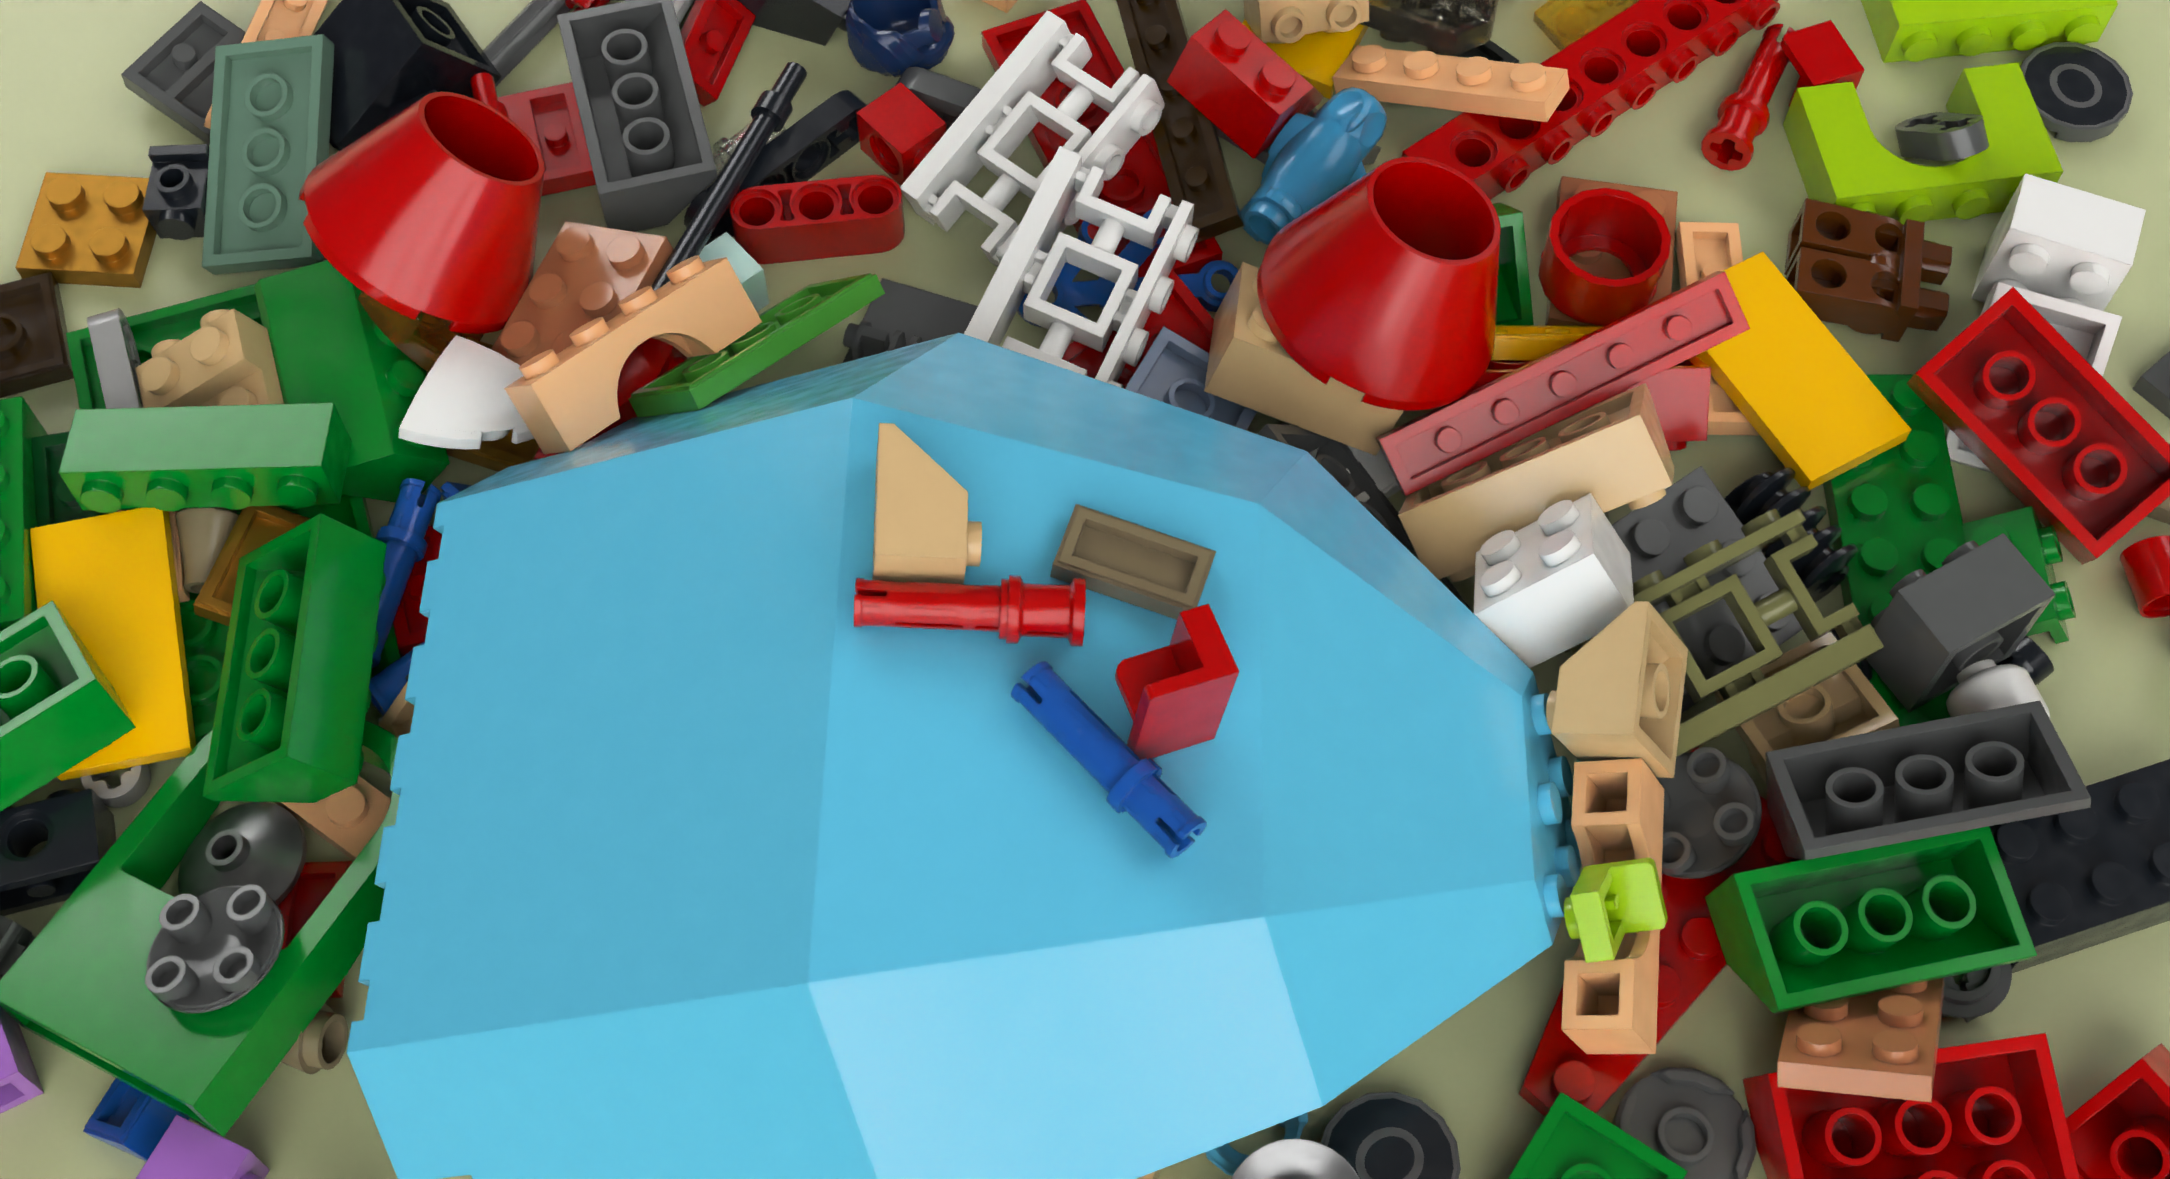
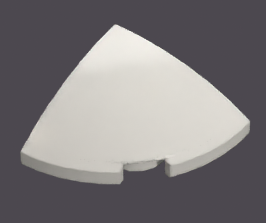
M456 335L439 356L417 391L399 427L398 438L433 447L464 450L480 449L482 441L502 439L512 429L511 442L514 444L534 439L504 389L523 377L519 369L520 365L481 344Z

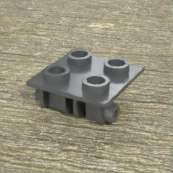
M882 278L880 283L885 294L870 303L859 325L849 323L846 328L843 345L849 347L843 363L955 333L964 334L978 306Z

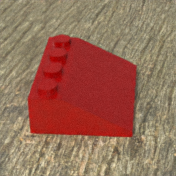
M2046 1033L1938 1048L1932 1102L1778 1087L1777 1072L1743 1079L1750 1118L1755 1129L1756 1148L1767 1179H2080Z

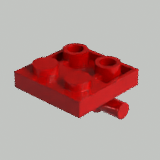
M478 73L471 78L470 83L474 99L491 106L511 119L531 138L539 149L544 161L542 196L596 185L572 82L498 97L494 78L491 74Z

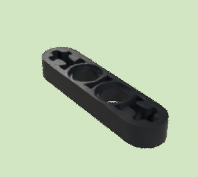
M849 90L840 91L831 96L764 146L736 194L754 186L804 182L811 179L859 142L856 112L867 106V104ZM713 184L702 191L687 208L684 216L686 228ZM730 205L705 245L725 232L731 237L734 236Z

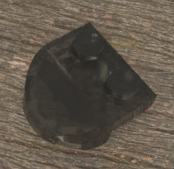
M1369 0V21L1359 24L1379 30L1380 36L1388 41L1400 43L1412 41L1426 46L1427 51H1432L1435 54L1460 57L1461 53L1481 46L1490 40L1499 0Z

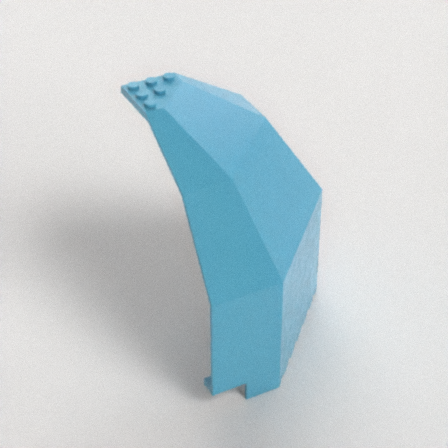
M955 333L726 393L698 411L640 418L634 417L580 445L571 452H564L507 467L437 503L433 529L442 534L439 557L436 560L427 561L419 613L429 618L425 644L413 647L405 700L414 705L410 733L399 735L390 786V790L400 796L395 825L383 828L374 883L385 890L380 920L368 922L358 980V982L369 986L363 1020L351 1022L347 1055L398 1179H440L471 1175L472 1179H1137L1323 1107L1552 946L1562 917H1564L1565 897L1570 896L1580 876V867L1582 865L1577 842L1571 828L1572 810L1568 796L1573 794L1572 773L1567 758L1565 756L1557 757L1551 737L1552 733L1546 718V705L1549 695L1547 693L1539 694L1534 672L1307 451L962 333ZM879 423L895 424L968 491V521L982 522V547L980 566H966L964 584L1001 586V578L1009 579V575H1019L1024 583L1070 585V583L1050 577L1053 562L1076 504L1216 551L1197 607L1206 604L1210 605L1239 669V674L1214 739L1152 758L1162 768L1160 779L1197 816L1202 817L1207 822V826L1201 835L1196 836L1193 832L1189 834L1195 842L1182 854L1173 859L1169 858L1165 854V850L1127 811L1117 813L1106 802L1109 793L1021 703L1016 702L1011 697L1012 689L1016 683H1021L1025 688L1030 686L1021 678L1024 673L1039 662L1046 661L1053 667V671L1127 744L1133 720L1115 680L1117 666L1126 658L1169 646L1177 622L1176 619L1086 589L1083 646H1071L1068 638L1022 636L1018 644L1006 643V639H999V632L885 626L854 627L856 578L872 580L875 480Z

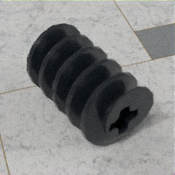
M1785 468L1774 474L1769 471L1745 480L1724 498L1743 526L1772 509H1776L1781 518L1797 509L1801 510L1806 519L1802 525L1808 535L1812 533L1818 546L1809 554L1791 564L1813 601H1819L1845 579L1849 571L1847 565L1858 552V548L1854 544H1849L1834 550L1832 545L1842 533V529L1839 525H1832L1821 531L1816 528L1826 515V509L1821 505L1803 512L1801 506L1809 498L1811 491L1807 486L1800 487L1789 493L1786 491L1785 488L1795 477V471L1792 468ZM1780 540L1764 548L1761 552H1766L1765 558L1767 559L1773 553L1785 548V545Z

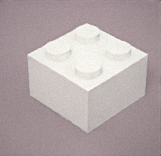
M2025 173L1986 244L1971 299L1985 303L1989 292L1998 282L2104 311L2133 265L2146 210Z
M1591 493L1574 502L1562 500L1551 505L1539 516L1537 521L1516 532L1505 530L1497 533L1488 539L1481 549L1476 552L1473 614L1529 668L1593 638L1634 603L1630 552Z

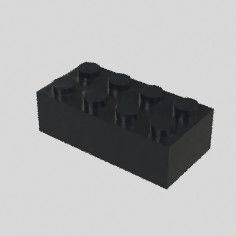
M2170 759L2085 786L2091 796L2090 808L1989 826L2037 956L2032 959L2011 963L2012 973L2170 921Z

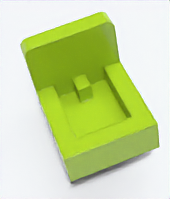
M1652 858L1583 867L1570 896L1565 897L1564 917L1570 938L1572 940L1580 939L1586 963L1614 960L1625 933L1658 930L1665 927L1668 916L1656 863Z

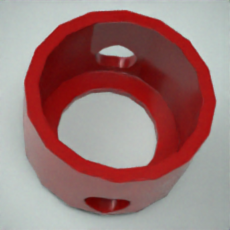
M1610 188L1581 191L1563 201L1551 219L1545 248L1541 254L1538 277L1544 295L1563 314L1578 322L1606 326L1649 305L1656 294L1658 281L1663 275L1670 254L1671 235L1665 219L1648 201L1628 191ZM1585 251L1606 252L1620 259L1629 269L1631 277L1614 280L1593 276L1578 268L1569 258Z

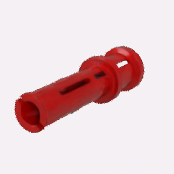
M1773 24L1764 31L1762 41L1737 92L1725 97L1721 102L1717 113L1719 122L1716 127L1708 130L1701 142V150L1704 157L1720 169L1733 171L1746 167L1753 157L1754 147L1752 142L1754 138L1762 134L1769 124L1770 114L1767 105L1789 63L1788 57L1780 46L1781 42H1777L1783 24ZM1789 27L1786 34L1793 32L1794 29Z
M1009 575V579L1001 578V586L899 582L856 578L854 627L885 626L999 632V639H1006V643L1018 644L1022 636L1068 638L1071 646H1083L1086 605L1085 578H1073L1070 585L1024 583L1021 576Z

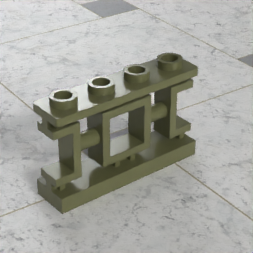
M1772 509L1742 526L1741 530L1745 537L1723 548L1718 539L1713 540L1686 555L1683 560L1687 568L1665 579L1661 570H1657L1633 583L1634 602L1649 601L1655 607L1667 601L1670 608L1660 613V616L1684 645L1685 643L1674 624L1724 599L1756 652L1755 655L1706 680L1688 650L1684 687L1694 704L1718 691L1724 701L1680 724L1676 757L1703 746L1869 658L1884 647L1871 624L1862 626L1857 617L1860 613L1854 603L1825 618L1822 616L1791 564L1809 554L1818 546L1812 533L1808 535L1802 525L1806 519L1800 509L1782 518L1776 509ZM1780 540L1785 545V548L1773 553L1763 562L1779 590L1755 603L1752 602L1736 574L1713 586L1707 580L1711 576ZM1793 613L1810 642L1833 630L1837 632L1840 640L1774 675L1765 678L1761 672V668L1773 663L1784 655L1767 627ZM1591 639L1566 650L1565 653L1570 652L1571 656L1574 655Z

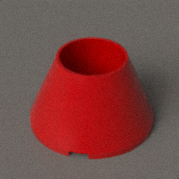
M430 93L313 168L303 183L299 194V199L305 201L308 211L303 224L313 243L330 264L353 285L384 306L413 320L416 319L421 311L452 321L448 328L449 331L469 334L496 332L504 328L533 278L544 178V161L539 149L531 138L511 119L491 106L457 93Z
M1400 157L1386 161L1288 223L1273 237L1265 251L1257 275L1259 303L1270 330L1286 352L1312 376L1324 384H1327L1330 377L1353 389L1365 393L1361 402L1388 409L1407 411L1433 409L1460 399L1478 383L1489 366L1495 347L1501 231L1496 209L1478 185L1450 166L1419 157Z

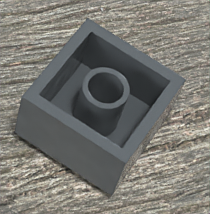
M2004 533L1980 546L1974 540L1969 541L1950 553L1942 562V567L1929 574H1926L1923 569L1915 570L1892 587L1889 594L1893 599L1889 606L1877 614L1870 623L1884 647L1866 660L1908 713L1956 687L1959 684L1956 677L1966 667L1986 659H1992L1997 664L2010 657L2056 594Z

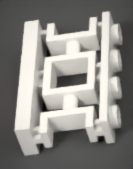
M1047 10L901 185L900 190L917 215L933 226L937 223L946 232H948L965 210L993 228L994 231L980 247L988 260L998 267L1019 227L1015 220L1002 211L1018 191L1033 199L1051 164L1050 162L1036 179L1008 160L1035 125L1040 122L1068 140L1063 147L1082 155V167L1091 170L1093 166L1103 169L1104 181H1108L1119 172L1124 163L1125 155L1138 139L1149 134L1160 120L1165 103L1156 81L1146 74L1140 77L1139 72L1130 66L1112 88L1087 74L1082 69L1093 57V54L1086 39L1078 33L1075 35L1071 34L1066 22ZM1056 77H1058L1060 82L1072 89L1057 108L1040 98ZM1092 102L1110 113L1093 135L1089 129L1077 122ZM984 165L987 170L999 178L981 198L966 188V186ZM1079 192L1076 193L1046 253L1049 254L1051 245L1055 242L1059 232H1063L1067 226H1071L1079 220V218L1075 217V200Z
M1059 146L964 334L999 346L1027 293L1028 296L1023 304L1024 319L1048 329L1040 348L1037 349L1007 336L1002 345L1003 348L1087 376L1086 369L1062 359L1071 339L1103 352L1114 330L1117 334L1095 379L1124 388V385L1117 381L1126 363L1135 367L1142 356L1149 337V332L1143 330L1151 311L1161 314L1171 295L1174 280L1168 278L1176 260L1186 263L1197 241L1199 228L1192 226L1194 204L1182 200L1178 207L1171 204L1170 197L1160 194L1148 219L1101 200L1098 197L1104 187V170L1093 166L1091 170L1082 167L1081 154ZM1079 192L1075 200V217L1099 227L1091 245L1059 232L1049 254L1046 253L1076 193ZM1162 229H1168L1138 291L1133 290L1138 280L1139 265L1114 255L1121 238L1124 237L1153 250ZM1066 262L1116 283L1097 323L1047 302Z

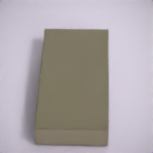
M1076 504L1053 562L1050 577L1070 584L1073 578H1085L1086 589L1177 620L1179 612L1198 606L1216 551Z

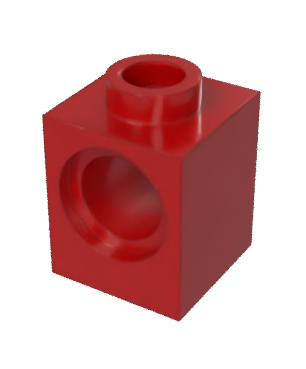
M901 82L856 112L860 149L900 186L947 131L946 122Z

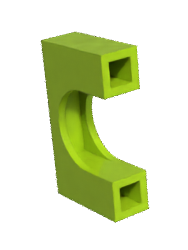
M1861 0L1883 63L1899 61L1918 62L1930 58L1960 55L1975 56L1981 53L2011 50L2028 51L2053 42H2076L2083 45L2098 42L2118 6L2116 0Z
M2018 62L1964 68L1946 103V108L1949 113L1983 116L1989 147L1952 165L1937 167L1918 165L1905 161L1884 148L1870 129L1853 81L1797 88L1783 122L1786 136L1809 199L1887 216L1898 220L1903 225L1907 219L1920 222L1956 217L1959 219H1972L1982 214L2004 212L2025 173L2057 183L2063 173V169Z

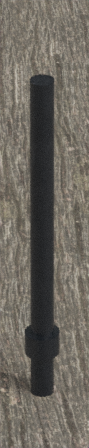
M788 62L772 89L764 91L751 110L752 122L653 282L652 288L654 291L670 281L666 274L669 269L701 253L772 133L782 130L793 111L791 102L807 77L806 70L800 64Z

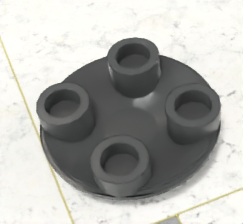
M1713 747L1698 748L1694 752L1684 753L1676 757L1674 778L1656 777L1664 788L1662 874L1682 879L1712 876L1735 864L1753 844L1762 819L1760 795L1748 773L1734 761L1726 758L1721 751Z
M256 884L221 887L197 897L189 893L177 895L167 902L159 915V922L162 928L150 948L145 984L148 990L161 1003L178 1012L205 1013L232 1004L254 989L269 973L277 960L282 948L285 932L281 910L268 893Z

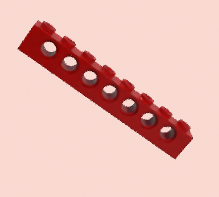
M1639 0L1540 63L1546 67L1568 69L1570 89L1547 122L1463 112L1403 150L1402 157L1426 158L1450 166L1471 179L1490 200L1504 190L1507 193L1513 192L1527 180L1532 172L1544 164H1556L1569 153L1575 144L1587 136L1596 137L1602 134L1616 117L1630 108L1634 110L1642 108L1659 89L1670 82L1679 83L1685 80L1699 63L1713 54L1716 57L1723 55L1735 44L1739 37L1753 28L1761 30L1766 27L1777 15L1780 4L1778 0Z

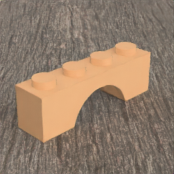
M696 255L678 263L666 272L670 281L654 291L652 286H647L630 294L618 303L622 312L608 322H605L603 317H599L582 325L569 335L574 344L557 355L553 349L544 351L519 367L523 377L504 389L543 454L571 452L620 419L617 388L621 370L632 351L647 339L653 338L664 341L678 349L686 357H695L718 353L762 323L760 316L727 257L702 262L699 255Z
M1642 758L1574 762L1571 828L1579 849L1582 869L1584 866L1652 858L1656 863L1661 885L1664 788ZM1660 929L1625 933L1614 960L1586 963L1580 941L1574 956L1564 961L1561 1030L1586 1054H1656Z

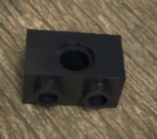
M92 789L59 790L50 794L46 800L17 807L9 806L0 812V915L6 916L66 901L117 841L114 815ZM47 841L40 852L27 857L34 846Z

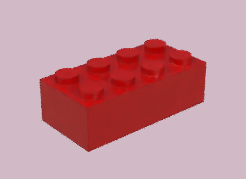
M2014 287L1922 366L1907 382V385L2026 507L2032 506L2039 521L2045 527L2054 526L2059 541L2082 565L2100 557L2170 496V444Z

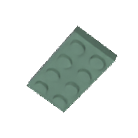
M324 34L221 45L215 48L202 267L214 275L304 267L323 261L324 256L313 243L303 224L308 211L305 201L299 199V194L303 183L313 168L329 158L334 43Z

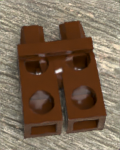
M1806 198L1788 234L1784 275H1786L1787 281L1821 321L1848 325V327L1856 332L1874 335L1881 334V339L1899 342L1907 327L1938 331L1947 317L1949 294L1921 288L1920 283L1922 281L1942 285L1951 266L1952 247L1924 240L1925 222L1907 219L1903 225L1898 220L1887 216Z

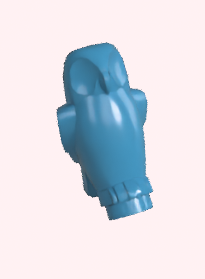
M1351 87L1343 89L1331 97L1313 117L1296 113L1289 119L1276 136L1268 151L1269 157L1263 169L1260 187L1240 210L1244 223L1243 229L1257 242L1261 241L1269 245L1278 231L1288 223L1367 174L1362 161L1382 137L1387 122L1384 107L1367 91Z

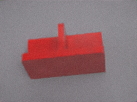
M1209 604L1179 612L1169 646L1126 658L1117 666L1115 680L1133 720L1127 745L1142 760L1145 758H1155L1214 739L1238 677L1239 669Z

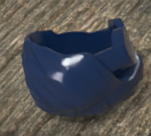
M851 0L847 9L846 30L852 54L861 67L884 76L896 78L900 77L909 67H920L929 70L938 65L947 55L955 35L953 23L946 16L941 0Z

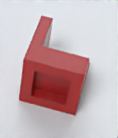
M1831 20L1784 34L1780 43L1782 50L1800 75L1788 105L1789 107L1796 89L1800 87L1853 81L1855 89H1857L1865 69Z

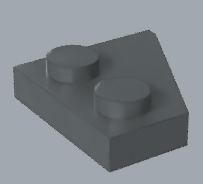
M200 1L121 74L125 87L209 145L210 129L204 127V123L212 105L215 48L221 45L241 43L245 31Z

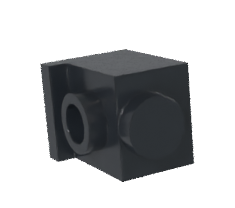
M209 145L150 146L148 156L152 161V167L142 208L143 213L160 239L187 240L192 237H204Z

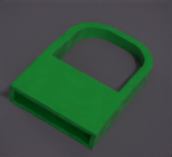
M365 720L362 740L364 761L388 772L392 780L398 738L382 727ZM212 729L191 750L0 980V1007L23 1028L224 1137L297 1041L300 1032H304L347 975L364 948L368 922L380 920L385 889L374 883L383 828L395 825L400 796L392 792L389 809L376 833L291 943L280 951L269 973L254 989L232 1004L214 1011L194 1014L175 1011L161 1003L148 990L145 984L147 959L153 941L162 928L159 922L161 910L168 901L174 898L160 889L165 885L195 837L203 829L221 802L202 797Z

